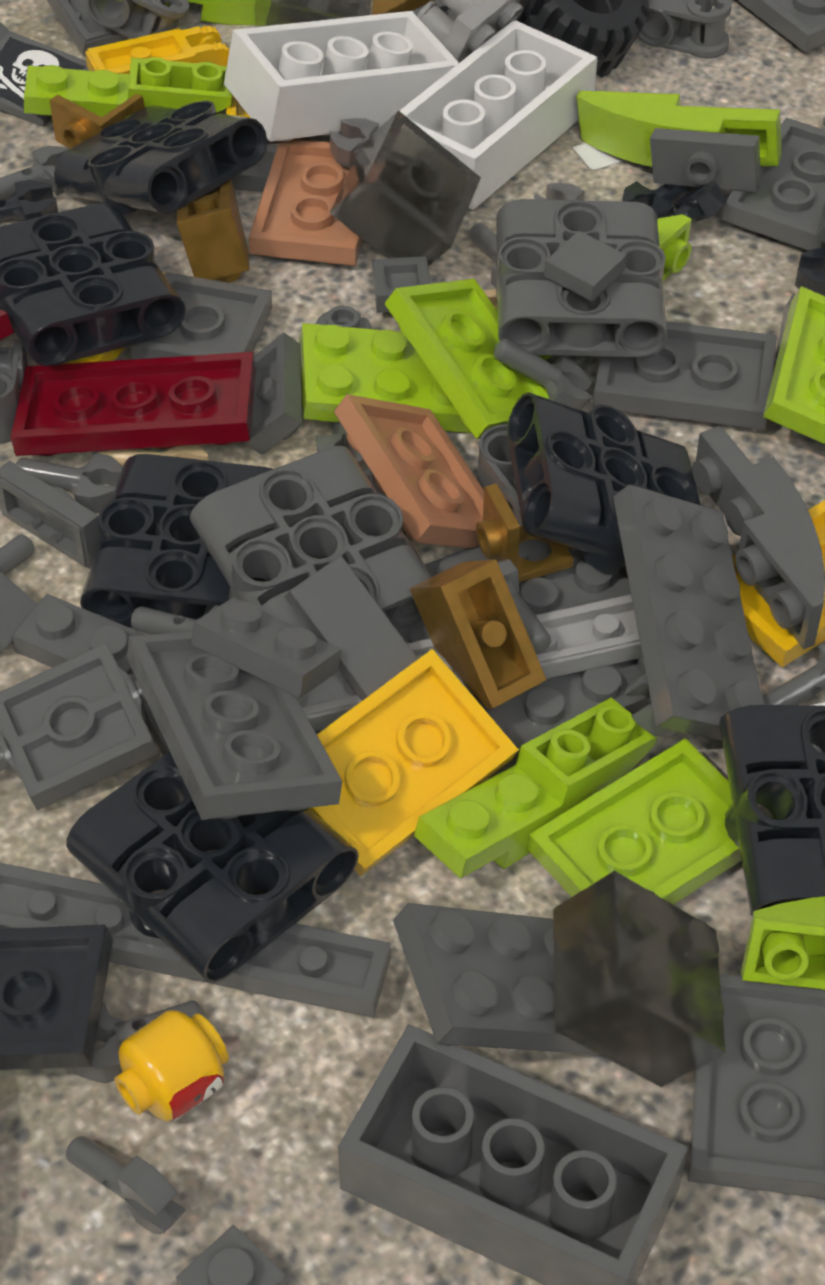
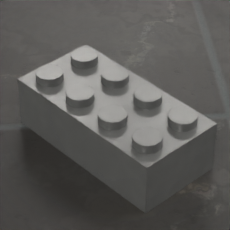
M408 1024L338 1146L340 1189L544 1285H636L679 1191L688 1147L457 1045L437 1044L433 1034Z

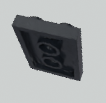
M106 925L0 929V1070L92 1067L113 939Z

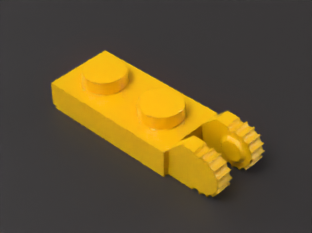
M204 25L202 28L199 26L184 30L178 28L88 48V51H85L89 71L108 70L119 74H130L131 58L147 59L158 57L167 61L186 63L211 62L220 66H227L230 49L225 43L221 44L223 40L215 27Z

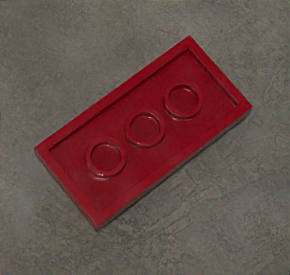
M238 352L71 363L53 366H26L10 437L15 456H53L59 453L153 447L167 449L185 445H227L233 442L250 441L256 379L254 353Z

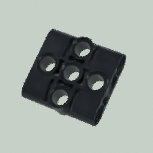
M211 101L194 102L180 108L151 105L119 122L107 126L98 134L65 151L55 164V183L59 190L67 196L115 205L123 215L139 209L170 214L199 197L216 190L223 183L256 165L266 152L267 135L263 125L258 120L249 117L217 114L214 103Z
M96 203L0 226V309L7 312L14 333L36 364L43 366L58 365L161 338L174 332L183 322L186 313L185 304L155 262L153 240L143 233L135 232L115 205Z
M530 392L523 394L515 403L508 420L507 439L522 525L527 534L579 550L586 562L595 569L607 574H616L626 564L613 496L628 485H633L701 505L686 448L680 444L637 430L630 419L620 410L601 404L595 406L588 413Z
M136 454L129 457L123 465L112 501L105 505L99 513L101 536L81 595V607L114 622L133 628L131 616L138 607L143 606L199 619L209 613L215 605L220 606L229 600L230 586L191 524V512L206 496L273 469L262 466L153 454ZM252 578L253 580L259 582L267 581L263 578Z
M748 705L727 712L719 721L732 803L725 813V828L728 836L740 848L751 916L753 917V912L777 904L825 896V809L823 808V805L825 806V755L818 752L812 745L814 744L819 747L825 754V706ZM757 805L768 809L774 819L765 816Z
M170 751L87 810L72 826L66 842L68 851L129 908L131 922L137 931L148 937L160 938L205 982L212 984L230 976L335 893L351 876L359 857L357 849L310 808L301 811L283 810L248 814L231 819L213 818L201 820ZM166 890V891H164V892H162V893L152 894V892H154V891ZM260 891L267 892V893H265V894H260V895H253V894H251V893H253V892H260Z

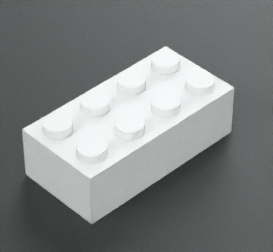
M412 11L234 29L224 85L247 114L263 125L267 139L270 142H288L295 138L318 135L330 136V130L340 133L341 120L366 118L378 123L379 129L390 126V117L444 76L459 62Z
M513 20L390 117V145L420 157L423 163L422 170L416 177H410L398 171L395 172L474 210L579 121L576 96L579 90L595 91L597 57Z

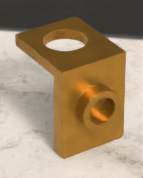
M136 93L104 117H100L62 96L56 95L50 99L55 140L68 148H72L98 134L107 126L119 122L128 115L143 109V96Z
M492 484L484 487L483 521L476 524V535L485 558L496 559L497 561L510 559L518 570L519 582L573 567L574 558L567 546L527 534L523 526L519 525L498 485ZM526 540H539L546 543L552 552L543 560L530 561L519 555V544Z

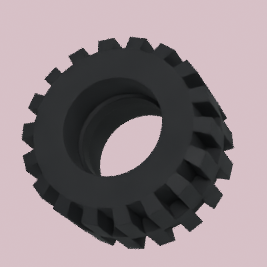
M521 0L519 4L524 7V10L517 21L596 56V74L602 78L609 75L612 69H616L621 64L647 21L646 15L649 12V2L646 0Z

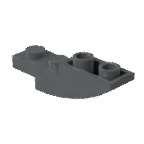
M721 425L701 432L699 434L696 461L692 465L693 478L700 492L704 495H709L724 513L727 524L732 532L741 536L739 550L735 556L736 566L741 578L747 585L756 588L770 606L776 623L781 628L788 629L803 649L815 645L824 604L825 574L817 532L803 499L792 480L774 457L752 464Z

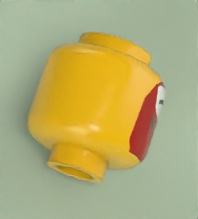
M169 1010L130 1035L120 1045L118 1055L122 1073L116 1076L114 1081L123 1100L134 1113L140 1115L148 1110L155 1117L163 1121L173 1122L212 1096L223 1086V1065L229 1061V1054L218 1032L201 1014L195 1013L190 1017L184 1012Z

